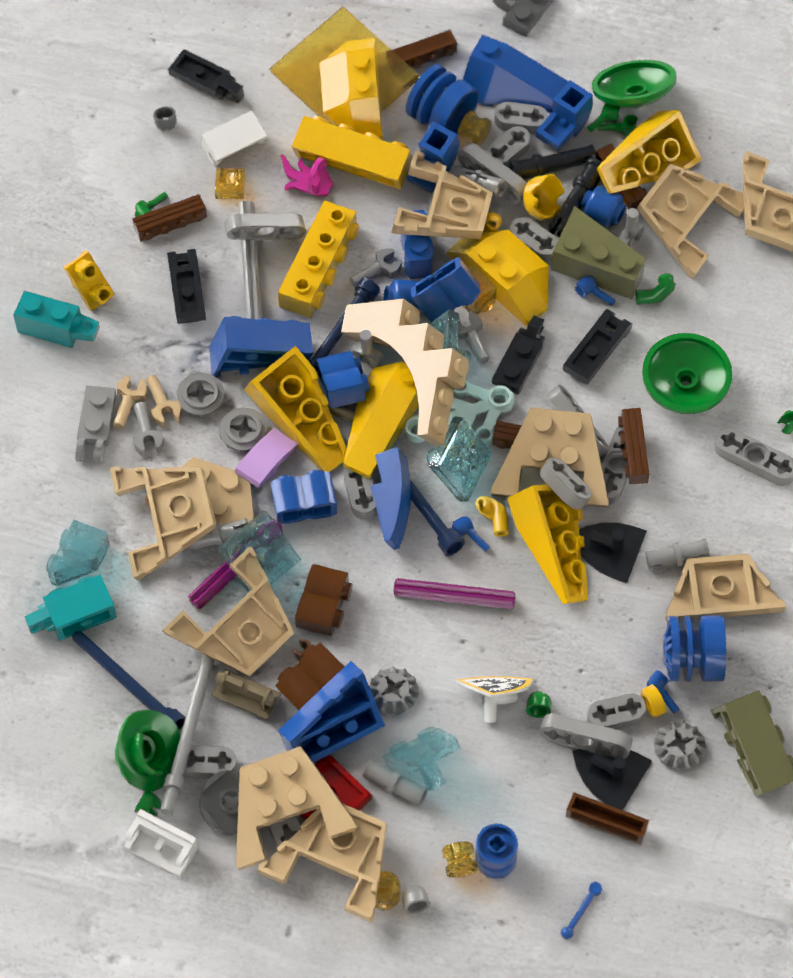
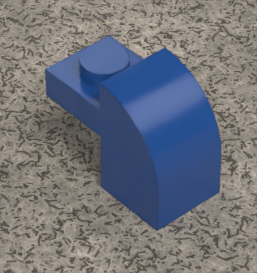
M570 80L553 99V112L536 130V137L559 152L572 136L577 137L585 126L593 108V94Z
M433 121L420 140L418 147L420 152L425 154L424 159L433 164L438 161L446 166L445 171L450 172L459 151V138L456 133ZM408 174L406 176L408 182L432 194L437 185L436 183Z

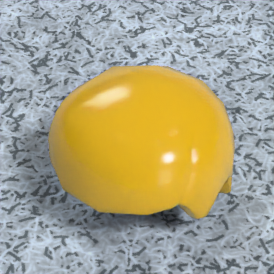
M554 174L540 175L532 178L526 184L523 192V201L528 214L538 220L551 219L556 211L561 208L557 204V200L564 194V188L560 179Z

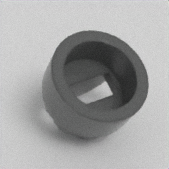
M160 107L153 113L155 125L161 131L166 129L170 131L176 126V111L172 107Z

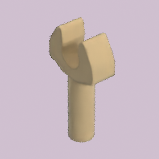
M130 375L125 376L119 381L117 392L123 399L113 422L114 427L123 429L134 402L146 400L147 388L144 379H141L138 388L134 391L129 390L131 385Z
M149 376L146 382L157 404L151 410L153 421L160 427L165 428L163 414L171 412L176 422L179 423L182 415L179 401L167 400L157 376Z

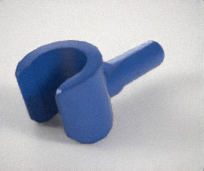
M585 276L577 282L575 291L581 297L585 298L588 294L592 293L611 306L615 303V299L597 287L595 280L591 276Z
M463 516L453 521V531H458L461 536L468 534L485 552L490 548L474 530L473 523L469 517Z
M657 670L647 681L646 687L654 685L660 692L666 705L675 714L680 709L664 689L668 683V678Z

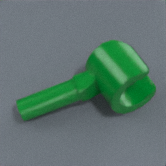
M605 103L601 114L587 127L588 131L593 132L606 120L616 123L621 107Z
M627 115L622 123L601 124L597 127V131L616 130L620 131L625 137H628L637 127L634 125H636L638 118L635 115Z
M163 192L147 203L144 200L138 201L135 205V217L151 212V209L168 198V194Z
M791 410L786 411L777 421V423L786 424L782 429L784 434H790L793 431V411Z

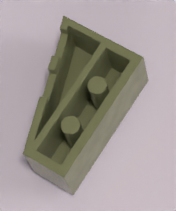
M574 206L553 250L551 270L578 280L585 276H591L595 280L597 287L633 299L635 291L638 289L643 278L646 258Z
M760 690L710 710L714 719L721 717L727 728L728 733L724 734V738L727 744H734L740 758L737 760V763L755 796L793 782V758L791 755L786 754L782 744L785 742L784 735L780 727L774 725L770 713H772L770 702L765 695H761Z

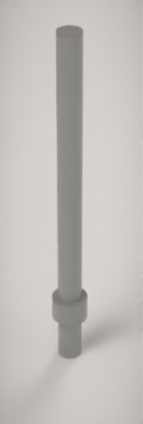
M204 654L171 773L166 776L163 786L165 795L160 812L164 815L173 814L177 796L182 793L185 783L183 774L214 659Z

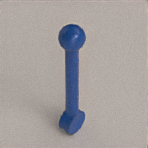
M592 882L590 884L589 894L569 925L561 930V936L564 939L573 937V929L594 896L601 894L602 886L599 882Z

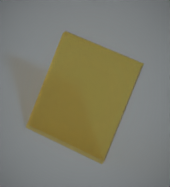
M345 7L340 8L269 68L271 73L317 116L325 118L332 125L335 124L323 113L320 63L347 41L372 38L376 40L381 112L415 84L420 77Z

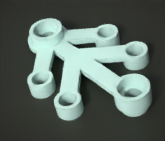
M466 380L465 390L459 391L454 389L453 396L456 398H454L451 405V410L453 411L450 412L448 425L451 426L459 422L460 424L454 437L448 441V453L453 457H460L465 453V441L476 417L486 412L488 413L483 426L479 427L475 432V441L482 447L491 445L493 430L499 416L510 412L514 407V395L507 387L499 385L487 390L470 384ZM469 395L481 401L471 404L457 398L461 399ZM501 399L505 403L498 404L495 403V401ZM419 416L411 417L405 424L406 437L414 443L425 441L412 433L414 430H418ZM487 434L489 438L481 439L479 435ZM454 444H459L462 447L456 450L453 449L451 446Z

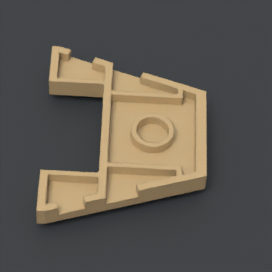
M415 150L408 175L437 184L428 215L398 207L391 233L481 239L493 192L463 175L459 178L445 171V165L438 161L433 164L424 159V153Z
M745 151L742 159L745 235L793 252V195L762 184L770 159Z
M670 164L638 205L637 210L687 275L693 279L709 255L685 237L713 201L738 218L744 211L743 193L731 189L729 184L723 182L720 184L704 179V175Z
M530 407L494 481L490 492L491 495L510 497L520 492L522 470L524 467L541 469L549 458H557L563 461L574 473L584 474L583 482L592 493L591 498L585 504L586 506L609 508V499L591 414Z
M135 467V469L110 468L114 490L118 496L144 488L147 491L157 543L128 552L133 578L137 581L146 577L217 527L205 471L201 467H164L163 469H147L146 467Z
M251 546L230 565V568L251 588V591L214 627L205 633L183 610L162 630L169 637L247 677H250L294 634L287 616L268 582L266 573L262 569L256 557L257 555Z
M301 746L240 767L236 865L239 870L261 864L264 860L267 861L259 832L260 828L318 808L321 809L328 836L331 839L359 830L355 820L350 816Z
M344 805L350 816L357 823L359 830L331 839L328 836L321 809L318 808L299 826L300 829L288 841L285 840L277 847V852L267 861L264 860L257 868L260 875L285 885L299 857L302 856L355 879L357 883L344 906L345 912L372 923L375 916L388 828L387 823Z

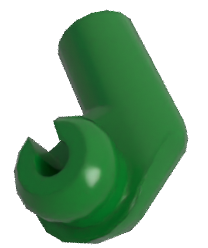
M669 273L661 274L658 278L659 284L654 289L636 290V304L660 303L665 300L676 287V283L673 282V275Z

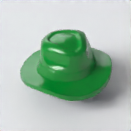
M139 710L132 712L125 719L118 734L115 760L121 775L129 785L142 791L152 792L164 786L166 776L171 773L180 740L178 727L170 717L154 710Z

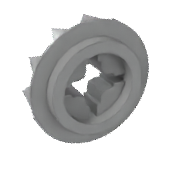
M207 373L192 374L186 377L177 389V400L180 403L181 409L187 411L190 416L195 414L203 418L205 414H215L216 409L223 405L224 387L219 379ZM199 387H202V391L206 395L203 403H200L198 398L195 397L198 395Z
M251 408L234 409L227 413L220 423L221 439L225 442L227 448L236 449L238 453L241 450L250 451L267 434L265 418L258 411ZM245 422H247L249 432L243 438H240L239 431L237 430H241Z
M392 666L390 669H380L378 674L371 678L369 685L379 711L388 715H399L407 712L415 705L419 695L416 678L409 674L406 668L401 670ZM387 682L392 683L395 687L401 686L399 688L400 699L394 693L387 694Z
M685 720L676 723L671 721L663 728L661 727L654 741L655 753L658 759L669 768L676 770L692 768L700 762L704 755V736L698 731L697 726L693 727L687 724ZM676 735L678 738L680 737L682 742H689L685 745L684 754L680 751L679 747L671 746L675 743Z

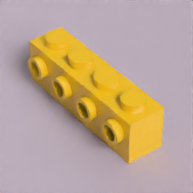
M303 116L292 144L293 151L298 157L313 162L319 157L324 158L327 161L326 166L400 190L403 187L413 159L408 146L401 142L392 141V143L382 141V138L369 132L363 135L355 132L354 128L345 124H340L338 127L329 124L328 120L320 116H313V118Z
M324 200L278 291L280 308L308 318H312L316 309H321L325 300L324 292L327 286L333 285L337 275L336 268L339 263L345 261L348 253L347 246L350 240L354 241L358 235L360 225L357 224L356 211Z

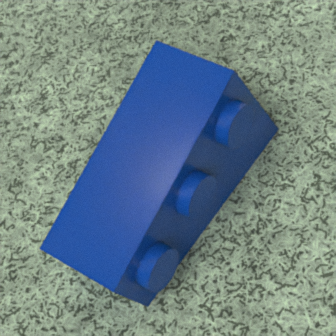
M224 317L209 346L211 374L215 377H221L222 371L239 370L240 375L249 374V369L268 368L294 346L309 361L313 355L310 323L297 320L278 321L270 320L269 318Z
M350 661L278 731L287 751L301 746L314 763L384 727L385 723L364 672Z

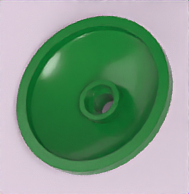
M627 61L608 67L597 74L592 81V91L596 98L606 104L621 108H641L656 102L672 90L677 82L676 71L671 65L661 61Z
M678 333L659 340L650 348L643 362L642 379L650 397L661 407L680 414H697L714 408L725 398L731 386L732 366L725 351L711 339L693 333ZM687 381L690 385H682L681 382Z

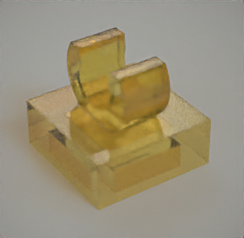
M216 168L215 199H244L245 169Z

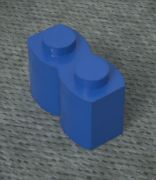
M414 210V212L427 215L425 210ZM401 234V245L404 250V268L409 279L425 278L431 275L433 272V244L430 236Z
M460 257L446 263L435 273L423 278L411 288L412 299L432 324L438 321H446L453 315L456 308L462 305L468 306L475 302L478 294L481 292L479 282Z
M347 351L316 359L319 379L330 408L366 400L365 392L370 391L366 373L363 374L359 357L354 358L352 352Z
M312 470L301 477L282 475L276 480L271 481V495L276 520L280 524L296 523L305 519L326 518L337 514V500L331 472Z

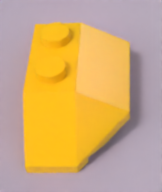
M372 38L347 41L320 63L323 113L338 127L340 124H345L354 128L357 133L365 135L369 132L383 139L376 40Z
M510 230L483 232L481 239L462 238L446 251V255L452 260L460 257L479 282V285L526 327H528L534 315L540 317L548 310L549 265Z

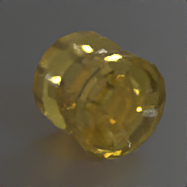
M470 110L464 116L459 126L458 135L462 138L468 137L472 139L474 144L480 146L490 132L492 121L488 118L481 119L476 112Z
M460 841L448 844L442 848V856L447 860V866L445 867L446 876L451 878L465 877L478 870L477 862L472 858L474 853L473 843Z
M381 871L376 902L378 910H390L400 901V882L396 875L391 872Z

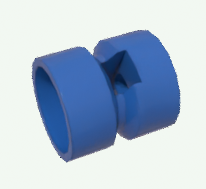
M490 824L484 827L476 840V866L486 877L493 879L504 878L511 874L516 866L518 852L517 836L511 828L503 824Z

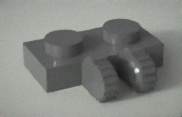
M493 0L496 7L507 12L503 18V26L527 37L554 1L516 0L514 3L512 0Z

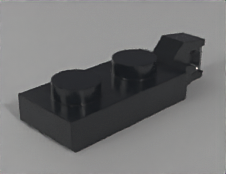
M185 49L182 50L168 68L170 76L215 98L223 99L225 96L228 100L239 103L244 97L243 85L236 82L235 78L230 75L229 70Z
M534 315L527 329L520 327L492 377V384L505 386L511 392L520 394L543 350L545 337L541 336V333L544 329L543 323L545 319Z

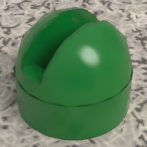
M541 691L532 692L526 702V713L535 718H544L545 715L551 714L552 703L550 696L546 693L543 694Z
M145 791L137 803L134 812L138 813L142 809L156 817L158 813L153 810V807L161 809V800L151 791Z

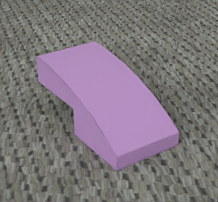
M274 428L248 452L236 467L235 473L259 488L276 475L278 466L296 452L298 443Z

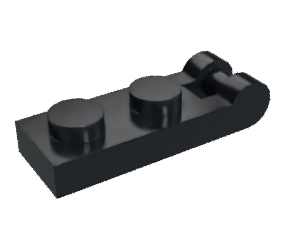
M196 248L188 249L187 253L176 254V251L167 252L177 324L206 320ZM189 264V266L178 267V265Z
M606 309L565 361L563 371L588 385L622 339L629 334L633 323L626 319H618L615 317L614 312ZM611 327V328L614 329L615 331H614V332H611L610 330H608V329H606V328Z

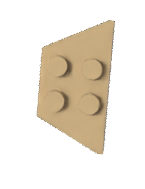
M195 457L182 466L201 467L205 471L216 523L219 522L222 525L247 518L250 525L248 531H251V537L255 534L251 484L249 481L235 473V470ZM146 495L145 504L150 506L148 496Z
M749 554L691 558L686 560L665 619L667 622L669 616H677L678 621H683L684 616H690L691 620H699L701 616L734 617L785 612L786 605L783 599L779 600L770 588L771 583L764 574L757 570V565Z

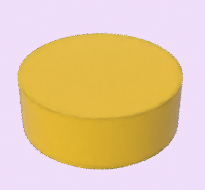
M654 685L643 688L640 694L646 703L648 713L655 718L666 713V705L658 689Z

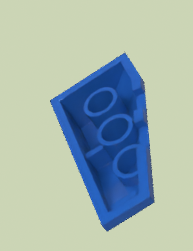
M483 34L470 55L463 76L464 81L479 90L480 99L478 104L493 107V104L514 102L538 105L546 109L547 112H553V99L569 82L512 46Z

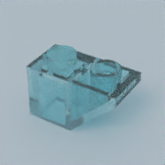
M73 520L70 528H66L60 537V547L56 555L52 554L47 562L46 571H48L51 584L59 586L98 571L110 547L108 533Z

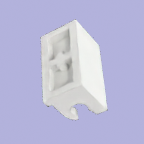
M251 110L202 134L201 147L212 164L217 166L222 159L257 142L258 144L263 143L267 139V135Z
M142 809L137 813V817L124 838L127 840L124 846L125 850L180 879L198 851L195 837Z

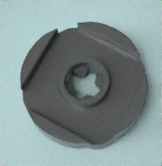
M222 770L211 776L204 784L199 799L200 812L206 824L213 830L226 836L237 834L238 809H226L223 806L226 803L224 799L226 795L230 797L237 795L239 797L240 772L235 770Z

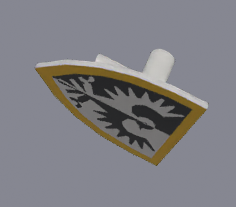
M484 676L457 679L455 683L484 694V722L495 723L497 705L517 702V693L531 687L533 679Z

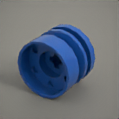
M435 64L428 68L414 84L405 105L406 113L411 118L417 119L422 125L429 124L430 126L434 121L458 135L471 120L478 106L480 92L463 79L456 81L454 73L451 71L447 72L440 64Z
M677 616L668 617L667 627L663 636L664 665L667 668L669 682H678L680 668H683L685 682L691 681L694 668H699L702 682L724 681L726 674V631L723 616H701L698 630H693L690 616L683 617L682 630H679Z

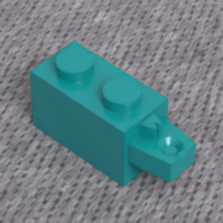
M25 290L13 314L18 333L73 348L76 339L94 342L100 328L99 321L81 314L79 306Z
M101 574L94 577H84L77 584L67 588L52 590L43 597L44 603L38 606L37 611L25 616V621L31 634L47 629L48 632L55 631L59 641L71 637L75 631L83 632L116 619L117 615L110 594Z

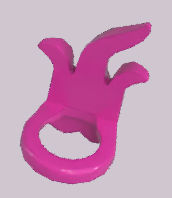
M284 155L280 156L284 172L291 180V182L285 185L284 191L296 189L314 196H328L329 190L333 187V181L326 170V159L319 157L312 168L304 165L301 158L298 161L300 170L298 171L290 167Z

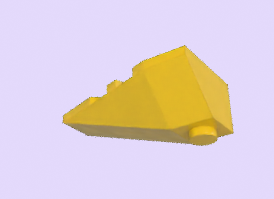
M680 110L657 111L638 125L596 169L607 192L612 194L638 187L645 183L656 182L670 164L689 170L700 162L702 158Z
M294 346L251 380L244 390L260 410L287 437L298 443L297 447L321 471L331 472L344 461L347 448L338 425L334 422L329 410L328 400L322 393L315 368L300 350Z
M403 361L374 367L367 377L370 391L365 392L366 400L357 402L343 467L368 479L372 477L378 468L375 455L390 450L405 428L407 420L413 416L419 407L418 393L412 373Z
M547 484L533 485L508 497L516 528L562 604L587 601L586 565L581 561L580 548L585 547L584 537L580 536L579 522L583 520L582 509H574L568 506Z

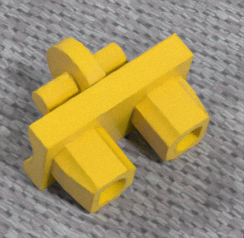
M85 250L75 260L63 266L64 271L71 280V284L78 291L89 310H95L115 295L89 251Z

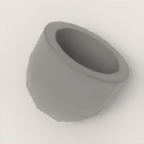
M412 885L404 891L402 902L407 913H419L430 906L428 894L424 888Z

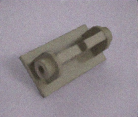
M225 669L224 672L219 671L215 678L217 685L211 696L268 721L282 693Z

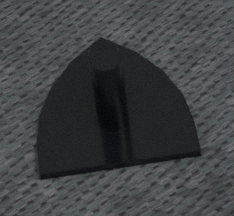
M618 522L598 523L579 529L580 536L584 537L585 547L580 548V553L584 560L598 572L627 583L647 530Z
M581 749L572 751L576 770L584 785L600 801L624 810L652 763V760L630 750L627 758H611L598 752L592 753Z

